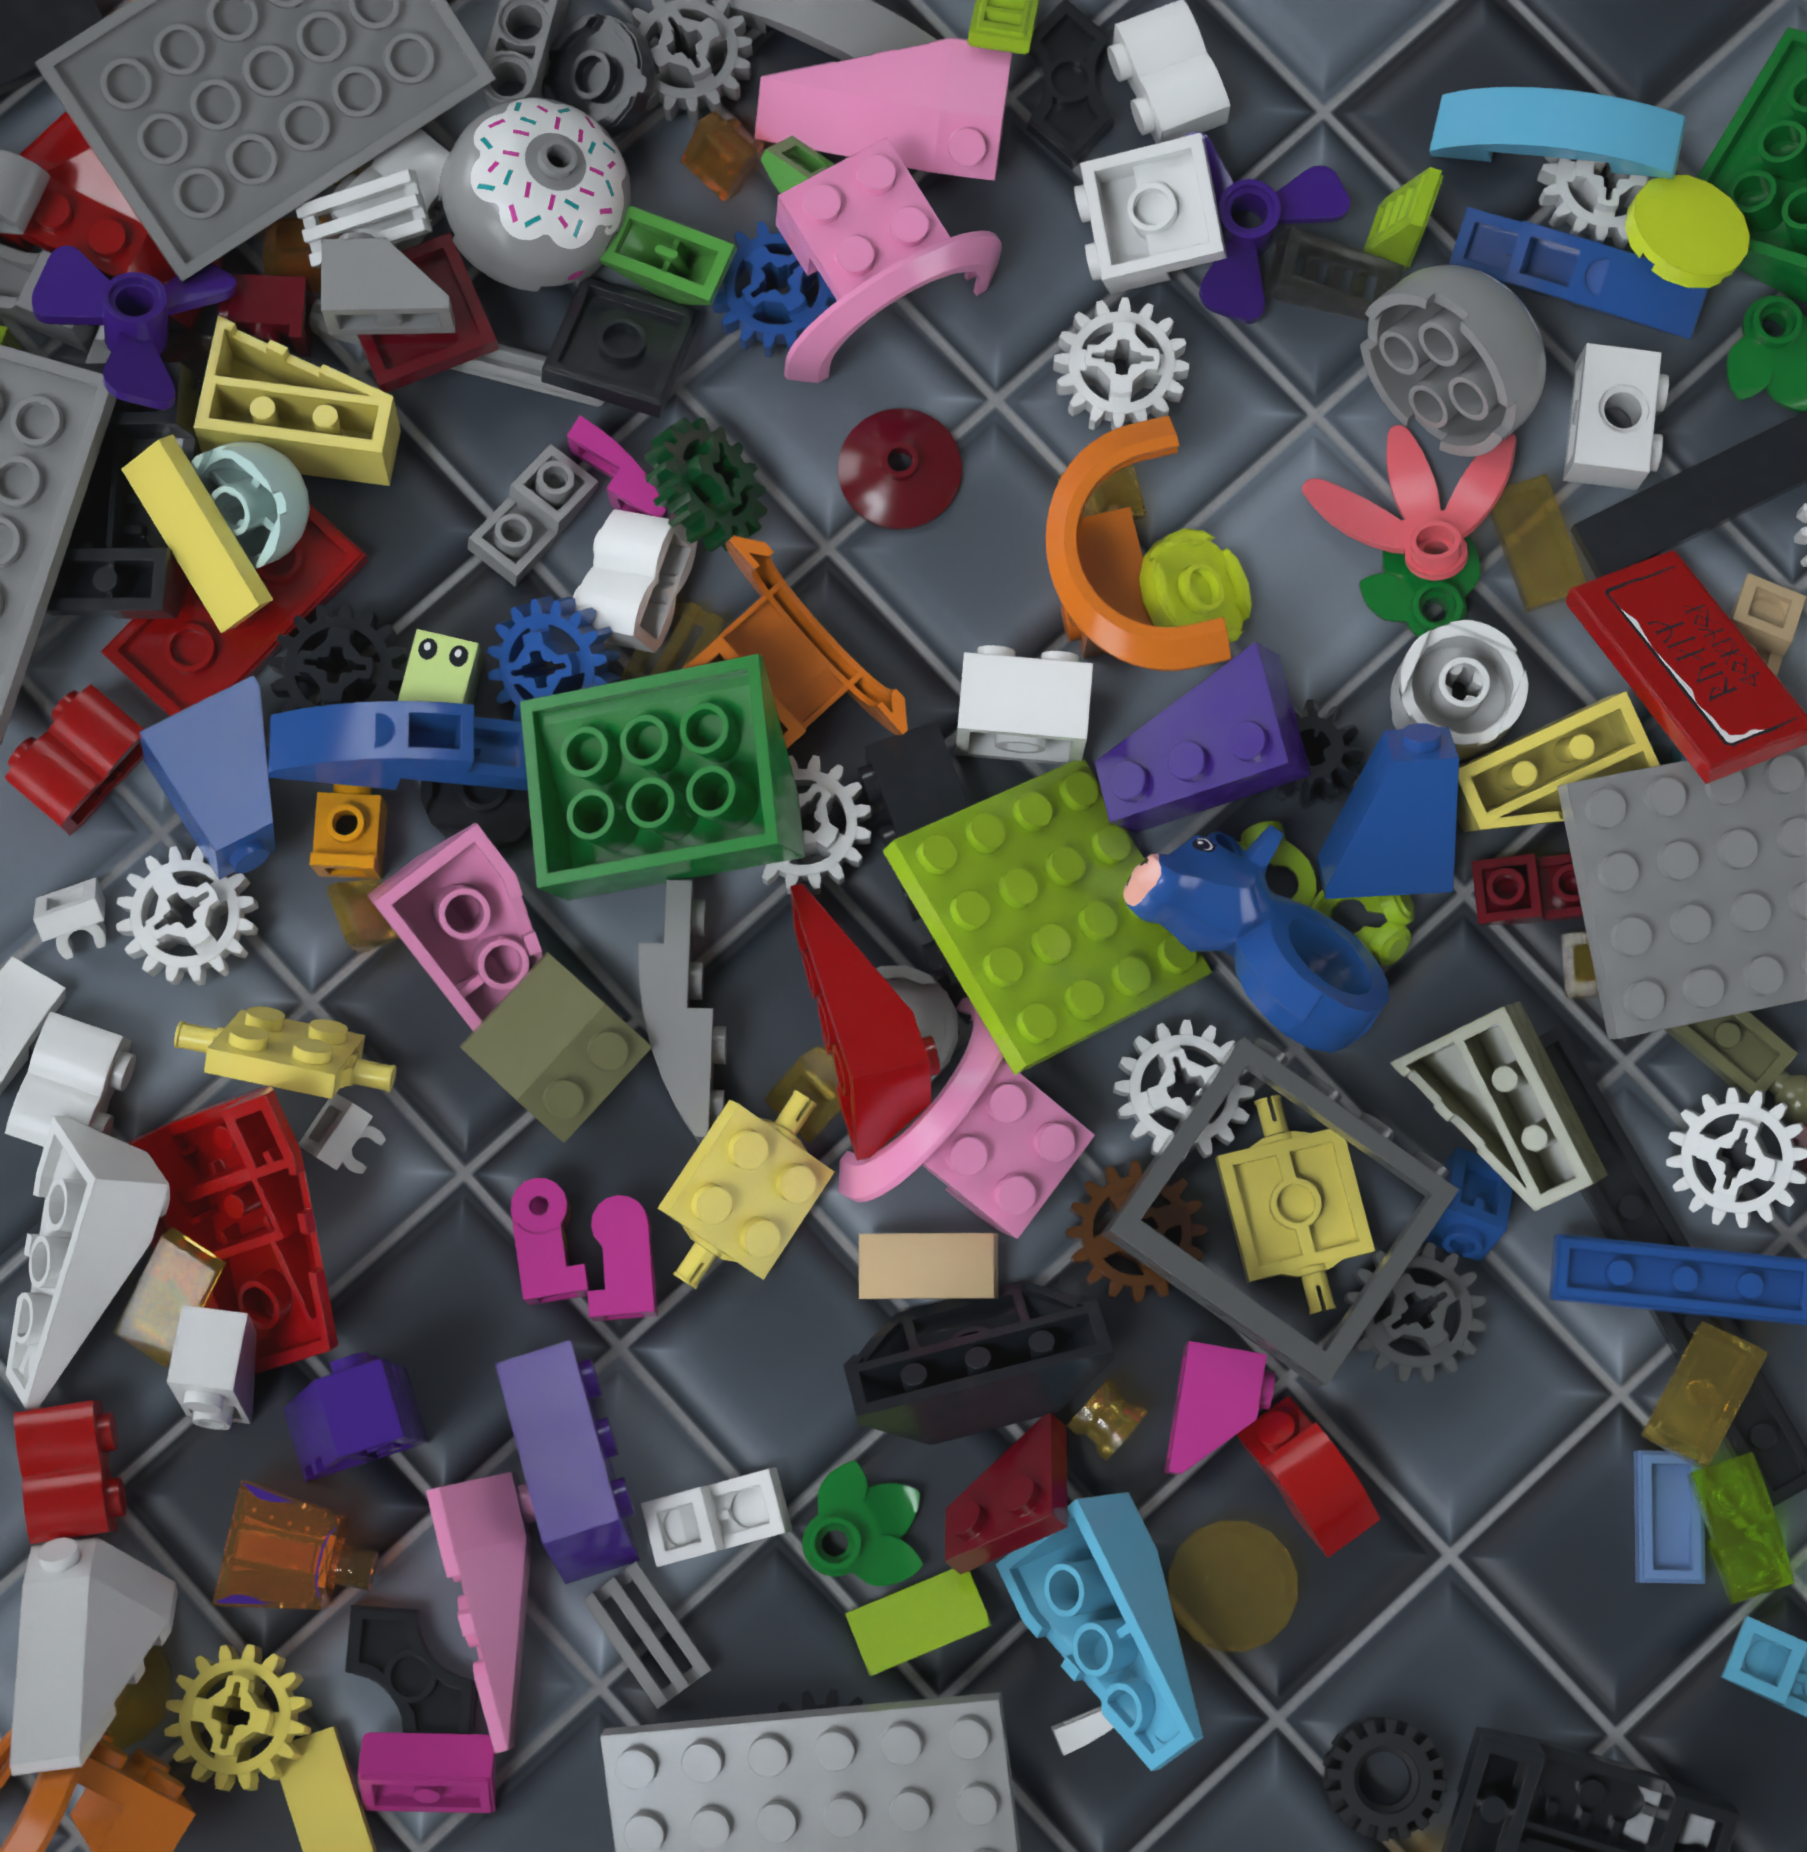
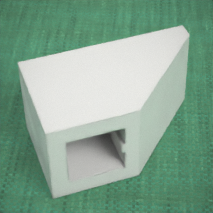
M182 1305L167 1383L186 1416L193 1417L192 1423L215 1430L231 1429L232 1422L251 1424L254 1402L257 1331L248 1313Z

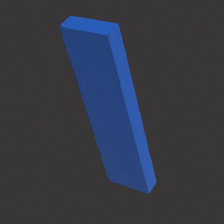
M1556 1234L1553 1236L1549 1300L1807 1326V1259Z

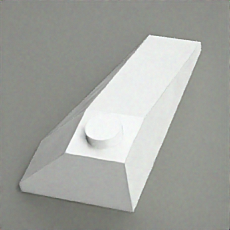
M53 1116L36 1172L33 1195L45 1197L40 1233H27L24 1255L30 1257L29 1275L32 1282L31 1292L21 1293L17 1298L6 1368V1376L25 1409L39 1408L152 1242L158 1219L166 1214L170 1202L169 1183L148 1152L65 1116Z
M98 1537L79 1540L58 1538L42 1545L31 1546L22 1588L9 1764L12 1776L81 1767L117 1714L114 1702L126 1684L136 1685L146 1671L143 1659L153 1645L162 1646L172 1632L178 1596L175 1581Z

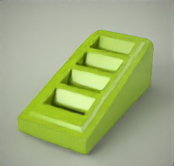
M975 0L967 44H970L972 47L1026 55L1030 50L1040 0Z
M1429 167L1392 192L1380 203L1363 249L1365 257L1404 271L1407 267L1410 268L1444 177L1441 175L1442 170Z

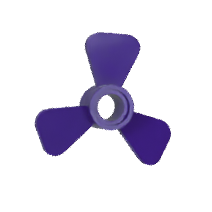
M1190 132L1183 137L1201 133L1205 141L1227 254L1226 259L1214 261L1205 274L1199 288L1200 300L1213 313L1245 324H1252L1260 320L1265 309L1258 256L1262 255L1270 247L1277 224L1339 221L1348 214L1351 201L1336 172L1329 167L1320 165L1305 170L1276 192L1259 180L1244 179L1234 183L1208 136L1202 132ZM1239 211H1249L1257 215L1262 224L1256 228L1246 229L1237 225L1231 216Z
M66 245L55 249L49 256L32 292V309L35 317L45 324L104 325L105 343L111 351L103 368V383L107 391L114 397L126 402L166 410L171 408L176 401L174 384L160 357L169 339L168 315L230 299L236 293V279L217 265L210 263L181 282L175 276L164 286L156 278L140 272L123 273L109 280L81 251L73 246Z

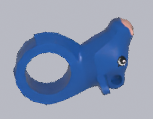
M1269 825L1246 851L1233 837L1220 831H1214L1206 837L1194 836L1170 854H1150L1134 868L1124 887L1123 897L1127 906L1145 922L1163 926L1191 952L1224 951L1232 956L1235 961L1236 975L1249 999L1278 1030L1301 1045L1329 1053L1347 1048L1369 1031L1382 1009L1390 1000L1388 980L1378 961L1352 932L1310 906L1275 894L1268 887L1266 878L1267 866L1283 836V832L1272 825Z

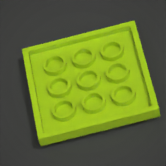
M1083 757L1082 761H1071L897 838L883 850L885 857L1014 1076L1201 982L1213 973L1200 951L1191 952L1163 926L1145 922L1127 906L1123 897L1125 884L1134 868L1144 858L1128 831L1109 822L1101 786Z

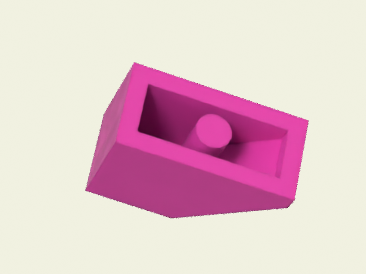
M1188 1341L1184 1344L1164 1473L1172 1475L1184 1473L1256 1421L1259 1408L1270 1409L1275 1384V1371L1265 1370L1267 1354Z

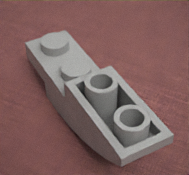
M666 880L664 943H638V975L642 1011L649 1042L652 1046L651 1049L662 1080L682 1120L698 1144H700L725 1107V1090H714L713 1086L714 1064L726 1065L727 1026H716V1016L712 1008H691V1000H703L704 962H693L694 937H705L706 899H695L694 885L690 880Z

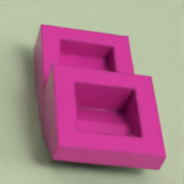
M579 416L567 434L571 454L612 478L606 488L611 507L617 510L668 519L666 507L655 505L653 500L659 495L658 491L654 486L646 482V473L637 462L599 427Z

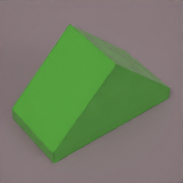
M628 205L623 225L610 248L599 258V261L663 300L683 305H713L737 251V247L735 244Z

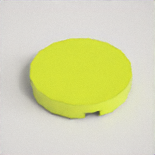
M1675 175L1674 179L1656 178L1645 184L1627 209L1625 230L1630 247L1639 259L1644 253L1647 259L1655 264L1651 271L1666 281L1686 288L1713 287L1720 284L1725 277L1732 275L1748 253L1750 234L1744 215L1729 196L1709 182L1689 175Z
M1184 528L1154 542L1143 557L1139 575L1142 601L1153 624L1159 627H1179L1224 617L1229 644L1237 641L1244 632L1241 631L1243 622L1250 618L1252 601L1249 581L1236 556L1228 548L1221 551L1216 544L1211 542L1215 537L1203 530Z

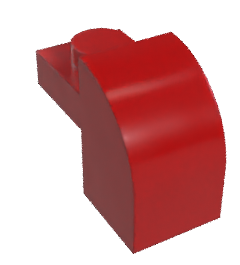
M1289 1396L1237 1434L1244 1449L1278 1488L1293 1517L1327 1558L1381 1520L1361 1482L1336 1446L1316 1422L1312 1424Z

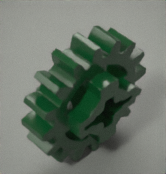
M684 417L650 441L653 449L645 454L644 460L654 468L652 472L645 476L647 483L658 487L659 495L653 501L656 506L668 507L671 512L668 524L672 528L682 524L686 528V537L689 543L693 544L702 537L707 551L713 552L722 546L727 552L725 544L730 538L737 536L748 539L762 528L758 520L767 514V508L757 499L765 494L766 490L764 486L755 482L753 473L758 468L755 463H745L740 457L744 447L740 442L732 446L728 444L723 427L719 426L710 432L705 418L700 417L691 423L687 417Z

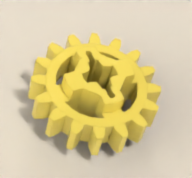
M247 1644L241 1659H239L234 1647L223 1645L219 1649V1663L215 1664L208 1657L199 1655L195 1658V1662L200 1674L195 1679L183 1675L177 1677L176 1682L186 1693L183 1700L174 1699L166 1701L165 1708L179 1713V1723L172 1724L164 1729L167 1737L183 1740L184 1745L173 1755L176 1762L185 1764L194 1760L197 1761L191 1778L196 1781L205 1782L216 1772L214 1779L215 1789L230 1792L235 1783L236 1776H238L243 1790L254 1791L258 1788V1773L262 1772L269 1779L278 1781L283 1777L278 1761L282 1757L296 1761L300 1759L301 1753L291 1743L295 1735H311L312 1728L298 1722V1713L311 1708L312 1700L305 1697H297L293 1694V1691L304 1680L301 1674L291 1672L283 1676L280 1675L285 1665V1658L273 1653L261 1664L262 1648ZM227 1677L225 1688L209 1699H205L209 1690ZM263 1680L266 1681L275 1693L279 1712H273L265 1700L264 1692L266 1685L262 1683ZM242 1709L250 1712V1719L247 1725L234 1726L228 1723L230 1710L240 1711ZM198 1723L204 1724L213 1738L211 1752L206 1748L201 1739ZM269 1736L273 1737L270 1744L259 1755L250 1759L254 1746Z

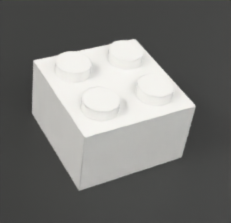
M996 645L980 646L977 648V653L964 652L955 755L1065 765L1074 760L1082 761L1088 733L1093 663L1079 662L1080 657L1077 654L1064 651L1043 652L1041 659L1015 657L1016 651L1014 649Z

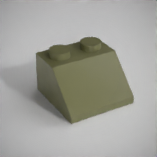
M548 952L541 957L459 1046L563 1143L570 1138L652 1048L649 1043Z

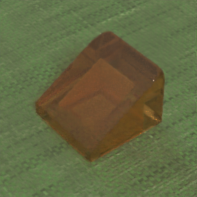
M320 216V224L328 222V217ZM278 219L265 228L263 248L265 274L306 277L312 291L321 292V268L311 266L308 256L312 254L309 243L304 242L301 231L305 229L303 219Z

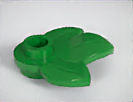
M1777 295L1764 296L1753 302L1743 316V337L1734 344L1727 354V381L1730 390L1739 401L1752 398L1766 389L1769 397L1781 407L1803 413L1807 411V316L1803 315L1796 303L1786 297ZM1766 320L1777 322L1781 327L1782 335L1777 337L1768 335L1763 330L1762 322Z
M1468 535L1464 538L1468 546L1466 565L1459 573L1444 580L1422 579L1408 569L1404 554L1383 551L1382 568L1384 573L1367 576L1359 582L1361 595L1369 610L1384 621L1406 623L1409 630L1418 638L1429 630L1447 625L1450 622L1465 620L1467 615L1465 597L1477 585L1480 578L1478 552L1470 536ZM1429 603L1438 604L1443 608L1445 618L1438 622L1431 621L1424 615L1423 607Z
M855 1460L837 1467L821 1483L818 1490L819 1515L811 1520L803 1534L802 1548L807 1562L813 1569L823 1575L838 1577L852 1572L872 1586H889L912 1577L922 1568L923 1563L918 1554L901 1537L908 1531L916 1516L920 1492L916 1488L897 1483L878 1484L868 1488L866 1477ZM833 1530L842 1532L848 1540L847 1550L837 1557L828 1555L822 1547L824 1536Z

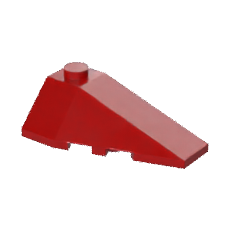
M804 884L790 886L793 929L811 997L813 1000L817 999L822 1040L826 1055L833 1054L839 1086L836 1087L838 1101L857 1161L867 1159L931 1104V1076L940 1074L937 1048L932 1036H921L913 1011Z

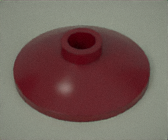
M888 409L865 418L849 433L839 454L838 478L846 501L864 520L885 529L909 530L934 521L951 505L961 482V456L952 435L933 417L912 409ZM895 454H905L911 459L912 464L907 470L899 472L893 470L889 466L888 461Z

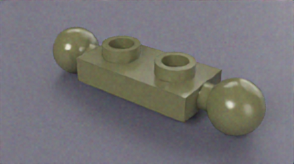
M1750 1012L1664 1029L1728 1085L1738 1087L1741 1096L1748 1102L1756 1090L1759 1089L1765 1092L1769 1090L1774 1095V1107L1782 1102L1788 1105V1109L1782 1118L1784 1121L1790 1124H1807V1075L1798 1074L1791 1076L1785 1071V1068L1798 1053Z

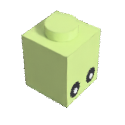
M417 629L398 701L473 704L485 661V656L479 643Z

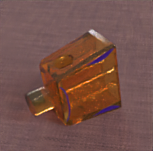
M241 1480L212 1605L250 1608L329 1609L335 1584L370 1591L376 1574L379 1553L377 1551L344 1545L349 1524L348 1517L264 1483Z

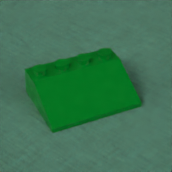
M1787 27L1697 178L1711 183L1729 196L1745 217L1750 240L1748 253L1737 269L1789 298L1807 303V32Z
M760 654L520 701L538 889L569 901L666 883V880H684L805 857L799 795L764 659Z

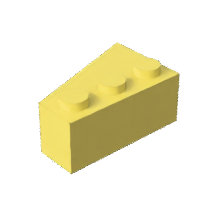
M218 316L194 423V430L202 453L231 442H257L270 446L286 455L302 475L390 486L401 432L392 395L325 364H322L321 368L289 354L288 347L273 340H270L269 343L263 342L237 330L234 322Z
M1627 691L1602 698L1460 764L1458 773L1457 820L1463 833L1564 822L1557 786L1660 766Z

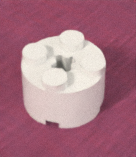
M1454 621L1431 631L1429 630L1413 643L1394 676L1390 693L1393 725L1396 729H1404L1406 726L1415 723L1449 727L1459 761H1469L1488 752L1503 739L1520 716L1527 700L1529 683L1526 670L1524 671L1523 665L1516 653L1517 649L1505 634L1490 625L1478 621ZM1454 682H1459L1465 686L1463 692L1465 698L1463 701L1452 696V688L1450 687Z

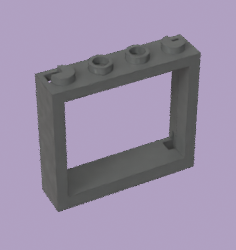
M1242 1037L1230 1047L1101 1235L1314 1386L1328 1385L1459 1189L1445 1180L1449 1171L1437 1160L1420 1151H1416L1411 1156L1393 1143L1392 1140L1395 1137V1133L1386 1124L1367 1113H1362L1360 1118L1339 1105L1338 1102L1342 1096L1331 1085L1313 1075H1309L1305 1081L1284 1066L1288 1061V1057L1277 1047L1259 1037H1256L1253 1043ZM1245 1069L1425 1196L1323 1348L1317 1346L1141 1221Z

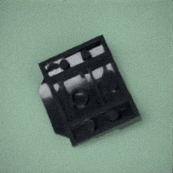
M163 362L175 388L176 401L171 408L159 410L116 399L46 613L50 615H112L117 619L178 618L189 580L121 469L158 439L172 434L190 463L195 456L201 454V448L194 430L199 405L195 373L181 362ZM105 363L69 365L103 374Z
M1476 1727L1457 1791L1459 1795L1441 1852H1729L1741 1814L1734 1804L1672 1779L1616 1760L1529 1736Z

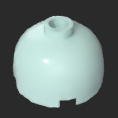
M247 441L227 443L195 456L191 465L255 569L279 560L289 553L302 537L310 512L307 487L300 471L289 458L270 446Z

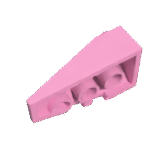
M950 37L931 41L928 44L876 52L873 55L839 62L831 61L762 75L754 139L778 143L790 136H794L815 151L850 157L887 137L906 168L995 181L1012 53L972 47L970 44H967L968 39Z
M477 823L470 825L420 854L366 895L472 1031L480 1025L542 957V949L536 932L533 930L517 876Z
M515 1472L426 1490L447 1578L452 1577L455 1583L461 1581L464 1594L457 1597L459 1609L457 1617L462 1635L466 1638L469 1648L476 1647L479 1660L473 1661L474 1679L495 1754L507 1751L515 1745L533 1540L530 1523L536 1522L527 1484L520 1485L518 1473Z

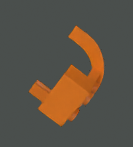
M1169 415L1132 423L1103 434L1074 458L1063 473L1054 491L1046 523V557L1054 588L1062 603L1060 608L1068 642L1079 640L1083 658L1108 653L1133 666L1157 671H1182L1232 659L1224 617L1179 627H1159L1153 624L1142 601L1139 575L1143 556L1130 507L1083 517L1088 499L1111 475L1135 463L1178 453L1180 445Z
M737 536L730 538L725 544L726 548L743 575L760 595V598L682 669L754 654L763 656L786 748L790 747L806 732L805 729L845 692L877 722L893 734L903 735L907 732L904 696L896 688L889 689L873 678L826 631L796 596L775 567L771 559L774 551L766 542Z
M12 1728L0 1740V1790L12 1774L9 1765ZM106 1730L81 1767L38 1773L28 1800L14 1827L1 1846L0 1852H45L66 1812L77 1783L86 1787L71 1811L70 1817L91 1852H173L196 1813L182 1795L185 1785L168 1774L172 1767L166 1761L140 1747H137L133 1755L128 1754L112 1744L115 1736Z

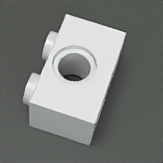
M1586 343L1575 363L1563 481L1637 490L1650 471L1656 472L1658 470L1662 455L1663 436L1662 434L1654 433L1655 413L1663 412L1669 388V376L1660 374L1662 352ZM1610 407L1622 409L1629 415L1632 427L1618 428L1612 425L1607 420L1604 409Z

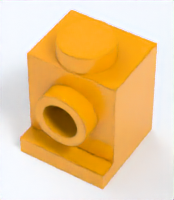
M333 784V793L317 792L313 852H310L309 865L319 877L382 880L388 805L381 795H371L372 787ZM355 816L357 818V827L351 834L341 835L336 832V823L341 817Z

